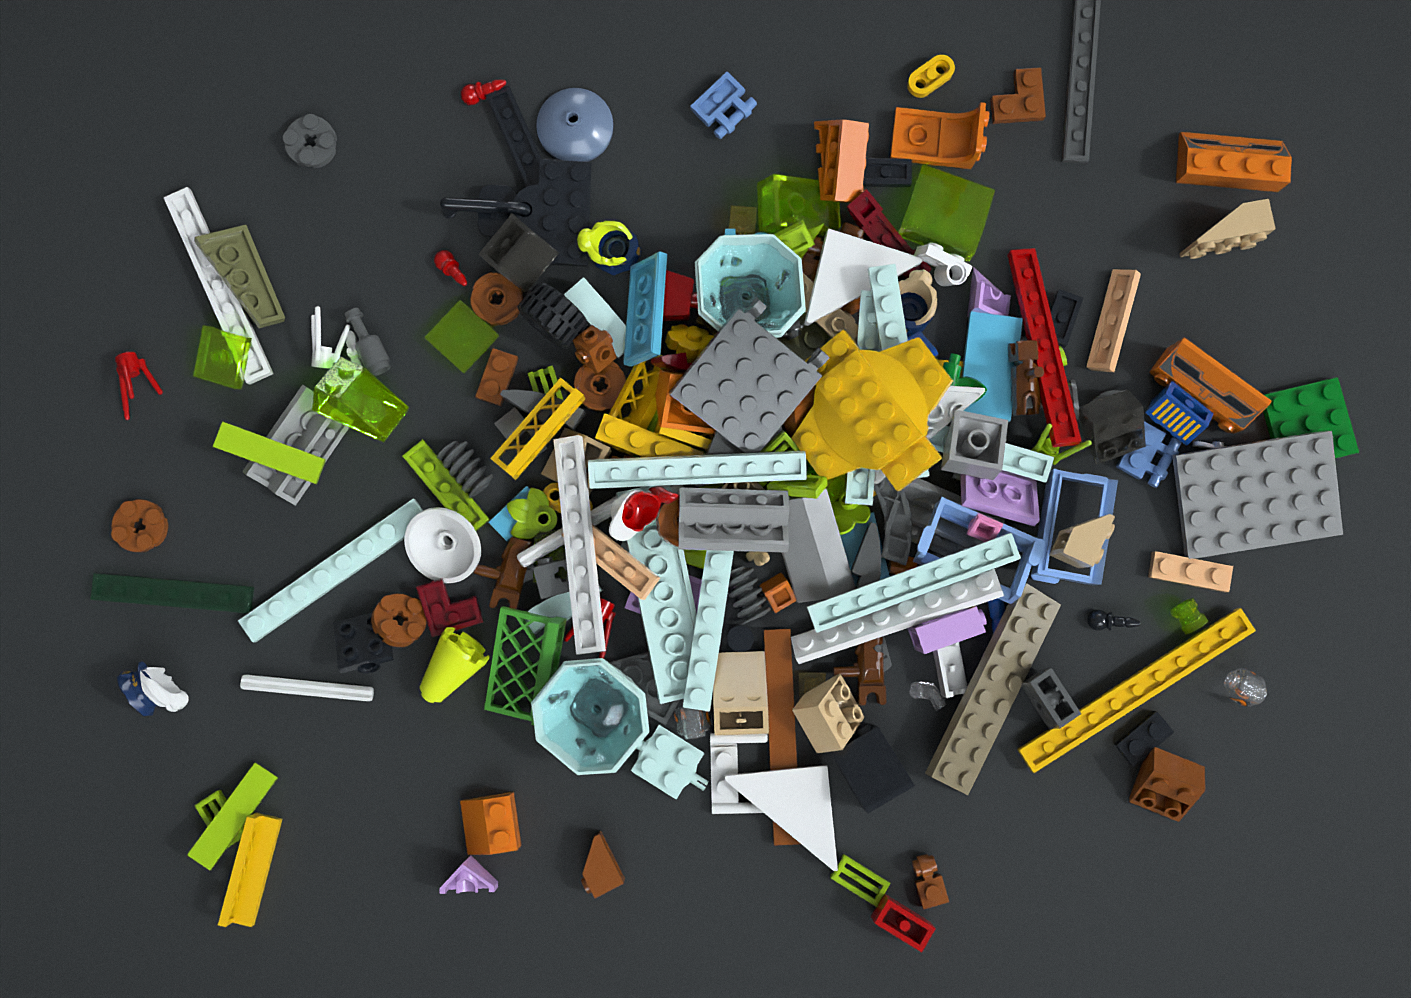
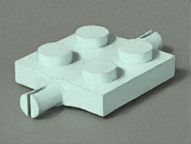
M658 725L652 737L646 740V742L642 740L636 747L639 750L638 760L631 771L675 799L678 798L682 789L689 783L703 791L705 786L697 782V780L705 785L709 782L696 774L697 765L704 752Z

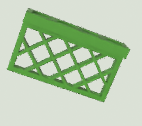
M504 606L500 608L484 710L532 721L531 725H534L532 707L531 713L524 712L517 704V701L526 696L531 703L558 670L567 618L558 616L551 618ZM507 615L516 617L521 627L511 632L506 625ZM534 621L545 624L544 634L538 639L528 626ZM522 629L525 630L532 641L523 649L514 637ZM507 639L511 641L517 650V653L507 658L502 650V643ZM532 645H535L540 653L539 661L532 664L524 652ZM517 655L521 656L528 667L519 674L510 662ZM504 664L513 676V678L503 683L498 675L499 667ZM529 670L536 679L535 686L531 689L527 688L520 677ZM514 680L523 691V694L515 699L506 687V685ZM500 689L509 701L505 706L493 704L494 694ZM551 693L546 698L547 702L551 703L553 701L554 693Z

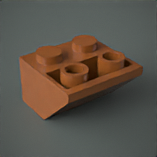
M1154 747L1141 764L1129 802L1180 822L1205 792V767Z

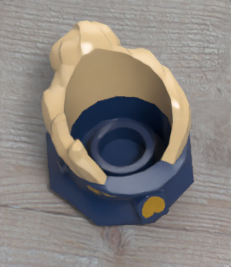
M913 270L909 274V278L899 282L906 333L912 331L913 334L919 331L923 332L933 319L936 311L937 292L931 286L932 276L926 270Z

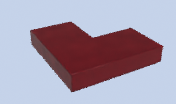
M443 578L416 587L432 637L441 635L447 627L459 630L484 622L477 597L474 596L451 603Z

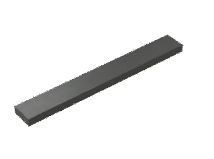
M1073 0L1061 162L1087 165L1089 162L1101 0Z

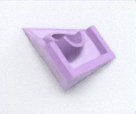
M973 267L967 317H969L971 311L1008 316L1011 296L1004 295Z
M470 856L440 887V894H445L448 890L456 889V893L466 891L478 893V889L489 888V892H495L498 888V881Z

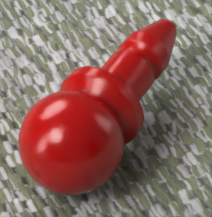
M494 80L483 85L481 82H477L475 85L468 84L461 90V99L467 105H475L480 99L485 100L487 94L498 91L505 86L506 80Z
M447 250L437 252L434 257L435 266L442 270L445 275H451L457 283L466 286L465 275L458 269L459 263L455 260L453 254Z

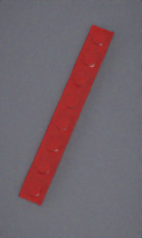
M1035 248L1010 250L1007 256L1027 341L1036 340L1038 343V360H1034L1033 363L1037 367L1039 366L1044 369V374L1042 377H1038L1046 423L1052 425L1049 432L1052 448L1078 445L1081 442V437Z

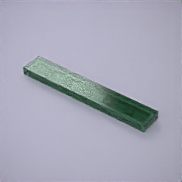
M94 573L90 600L250 613L252 611L254 587Z

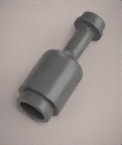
M359 308L348 310L344 314L347 323H352L359 337V341L355 344V349L366 371L370 372L371 376H377L388 371L391 368L389 364L390 358L380 338L377 335L368 334L361 320L363 313L360 312Z

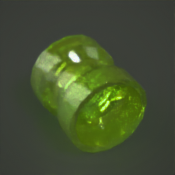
M1194 598L1187 599L1170 610L1173 617L1180 621V628L1184 634L1191 633L1208 622L1206 616L1197 609L1198 604Z

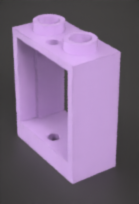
M972 606L907 629L914 649L927 654L985 633L983 625H986L987 622L981 609L978 610L977 606Z

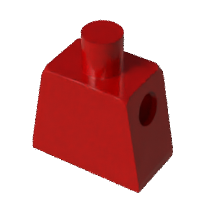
M666 270L663 321H687L690 318L691 308L698 309L697 293L693 292L694 279Z

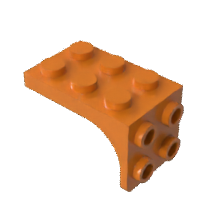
M980 102L976 109L965 113H944L896 107L890 159H912V163L972 169L975 162L980 160L981 152L984 153L986 149L987 137L983 136V129L987 127L989 121V111H985L986 103Z

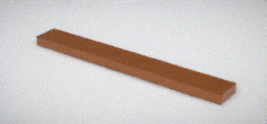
M790 629L764 630L770 771L797 768L795 714L792 711L794 708L791 632ZM773 821L774 846L801 844Z

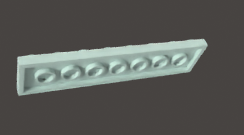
M670 485L659 486L671 492ZM646 486V487H641V488H636V489L621 491V492H617L616 495H617V498H618L619 496L623 495L624 493H626V492H628V491H632V490L647 491L649 488H651V487H657V486ZM655 518L642 531L626 540L628 553L660 577V580L647 598L641 600L638 597L658 700L662 704L684 699L697 613L684 550L668 544L659 536Z

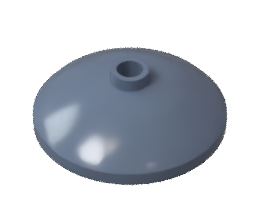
M568 88L553 94L542 105L537 117V134L543 148L555 159L589 162L601 155L609 145L613 135V118L609 107L600 96L586 89ZM573 116L578 118L574 123L569 121Z

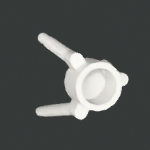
M319 306L315 307V315L311 316L313 350L311 366L333 369V363H339L340 354L347 339L350 325L347 324L345 326L335 353H332V348L321 346Z

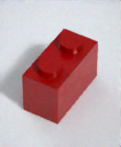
M884 894L871 915L876 925L920 952L924 950L936 929L930 921Z

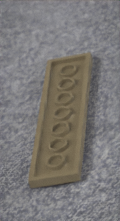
M1025 583L1021 597L1012 604H1008L925 774L969 795L1061 604Z

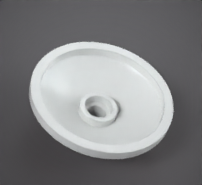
M440 507L425 509L418 513L406 528L404 542L407 555L415 568L424 576L434 581L443 578L444 583H455L464 580L476 569L481 557L480 540L471 523L459 513Z

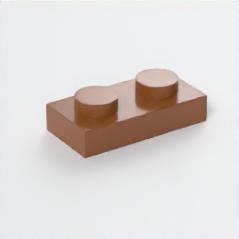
M493 348L475 397L502 406L504 399L500 393L502 390H508L519 359L518 356Z

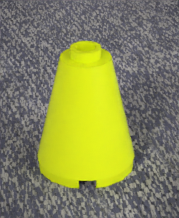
M447 627L442 632L419 687L422 692L421 696L430 703L442 702L489 660V655L486 657L483 655L486 651L485 648L477 640L465 632H462L461 635L453 633L456 629L453 627Z

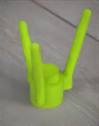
M1049 423L1031 451L1054 457L1052 464L1056 465L1061 459L1091 445L1092 442L1087 440L1058 454L1059 447L1052 448L1050 436L1047 438L1052 428V425Z

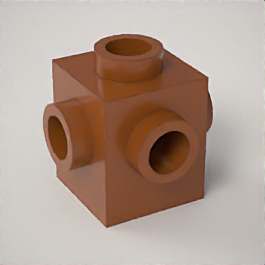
M593 325L573 340L577 350L575 355L578 360L597 373L617 358L612 345L613 339L607 331H601Z

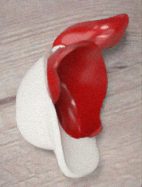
M659 486L651 487L647 491L632 490L624 493L611 506L610 514L612 521L609 527L610 535L619 541L629 540L657 517L661 503L670 504L676 501L679 495Z

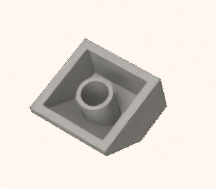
M955 410L944 444L941 470L994 480L1003 469L1008 420Z

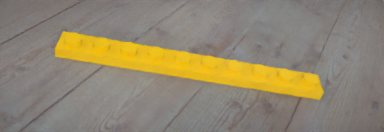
M1241 608L1233 610L1079 709L1081 715L1062 728L1046 730L1018 748V752L1032 773L1037 772L1256 630Z

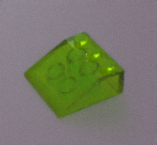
M922 164L898 233L902 238L921 245L929 243L938 244L943 247L944 252L957 254L969 262L978 247L995 190Z

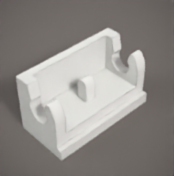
M959 642L933 651L941 696L948 698L957 694H964L967 689V682Z

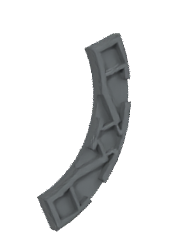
M885 477L880 483L874 484V491L882 506L885 521V539L881 557L906 566L912 540L910 507L904 489L896 491L888 478Z

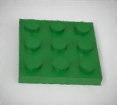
M1338 377L1264 395L1272 401L1263 411L1271 439L1329 430L1332 431L1335 458L1359 453Z

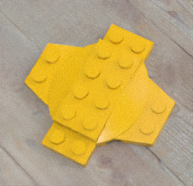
M843 329L820 348L830 358L822 367L817 369L822 377L815 384L814 405L791 438L800 451L806 452V459L819 476H825L827 480L862 467L882 470L896 491H900L942 459L941 455L926 437L929 427L927 426L928 415L935 409L953 380L921 338L917 337L877 352L860 350L847 331Z

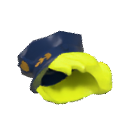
M597 222L592 229H582L578 234L577 242L580 250L588 253L597 268L611 275L629 271L631 266L636 264L639 257H641V247H639L637 235L620 222Z

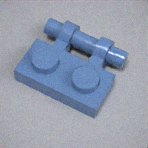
M726 72L690 106V110L707 127L717 121L720 126L714 131V134L717 138L721 139L726 134L732 133L739 121L743 118L746 119L752 114L751 110L757 105V102L750 97L744 103L740 97L745 93V89ZM732 105L736 111L727 118L723 113Z
M1141 421L1116 467L1138 480L1142 479L1145 472L1152 475L1148 484L1157 488L1160 481L1165 480L1168 474L1166 470L1173 460L1172 455L1179 454L1178 448L1182 442L1172 438L1168 446L1161 443L1166 433L1145 421ZM1156 452L1162 455L1157 466L1150 463Z

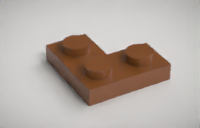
M1041 68L1016 69L1013 73L1015 94L994 95L990 99L993 124L1043 121L1046 117Z

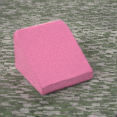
M978 513L968 524L967 535L986 542L996 538L1003 527V523Z

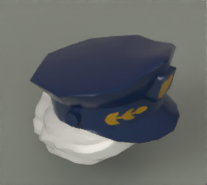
M143 661L139 662L135 672L132 670L123 671L117 676L118 687L125 695L128 703L142 716L153 715L156 706L165 707L171 712L183 709L189 700L186 692L180 690L174 684L171 676L164 674L165 668L147 667Z

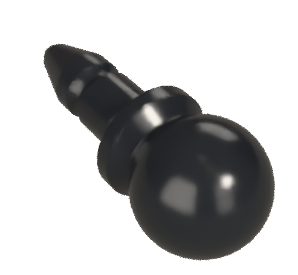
M1102 610L1092 611L1087 618L1088 625L1096 631H1101L1105 628L1112 630V626L1132 628L1141 625V621L1134 618L1113 617L1112 612L1106 614Z

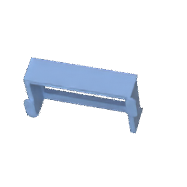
M1057 469L1050 470L1045 486L1037 535L1038 539L1044 540L1045 547L1039 564L1032 566L1030 576L1033 580L1052 584L1058 583L1061 579L1093 586L1102 585L1109 539H1105L1102 545L1104 553L1100 562L1090 567L1088 576L1049 569V554L1062 480L1103 487L1098 517L1108 514L1113 515L1118 480L1087 473L1077 474Z
M941 497L934 505L928 525L922 532L917 546L918 551L913 562L923 565L939 559V557L927 551L940 517L968 529V524L978 512ZM1003 524L996 538L1012 533L1018 551L1022 552L1011 587L1008 588L1000 584L1004 596L997 598L1012 604L1021 597L1031 566L1039 564L1045 542L1042 539L1035 538Z

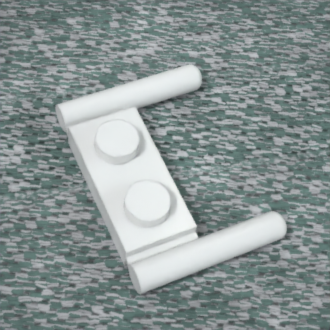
M710 733L712 814L764 813L752 802L738 803V791L724 780V775L738 774L737 743H766L769 739L768 734L715 735Z

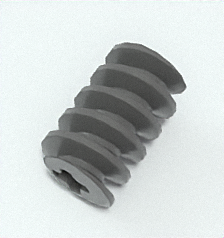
M454 441L444 447L438 453L437 458L439 460L445 459L443 466L445 468L451 467L449 474L457 476V484L465 483L462 490L465 493L471 491L468 497L470 499L490 484L489 482L493 478V474L483 475L487 467H477L481 460L479 457L471 460L470 457L475 451L473 449L464 451L468 444L467 441L462 443Z
M742 566L732 570L730 573L728 588H734V590L729 594V597L738 598L733 604L734 608H742L737 614L738 618H747L741 625L762 617L771 610L770 607H761L766 601V597H757L762 588L753 587L758 581L757 577L749 578V575L754 571L753 567L745 568Z

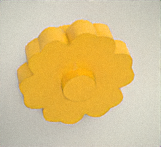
M680 324L671 327L665 342L669 349L676 350V354L686 352L687 362L691 363L695 361L714 336L709 335L707 330L697 326L687 327Z

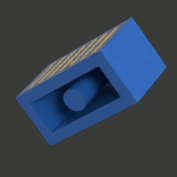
M1173 381L1151 400L1145 412L1152 421L1160 424L1174 438L1180 440L1186 446L1208 427L1214 414Z

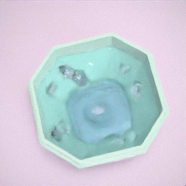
M774 234L719 236L695 261L698 314L717 331L720 330L737 307L744 312L755 297L761 300L767 308L754 321L776 338L782 337L806 310L802 260ZM742 296H745L750 300H744Z
M603 658L564 661L531 702L536 741L577 775L616 773L649 733L645 693L631 678ZM594 705L600 706L601 711L597 710Z

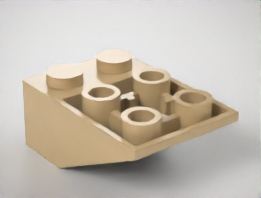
M1269 199L1241 204L1179 253L1180 257L1190 256V259H1196L1205 256L1206 252L1215 251V254H1223L1231 251L1233 247L1240 246L1241 250L1257 246V242L1267 239V235L1276 229Z
M765 651L718 653L713 686L715 735L769 734Z

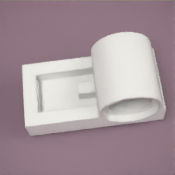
M935 243L917 246L914 256L923 258L924 262L936 267L934 278L941 286L962 284L972 269L971 265L964 262L965 259L957 254H948L943 251L942 246ZM949 269H951L953 273L952 279L949 276Z

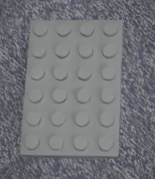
M1325 430L1172 455L1184 555L1189 559L1343 535L1332 431Z

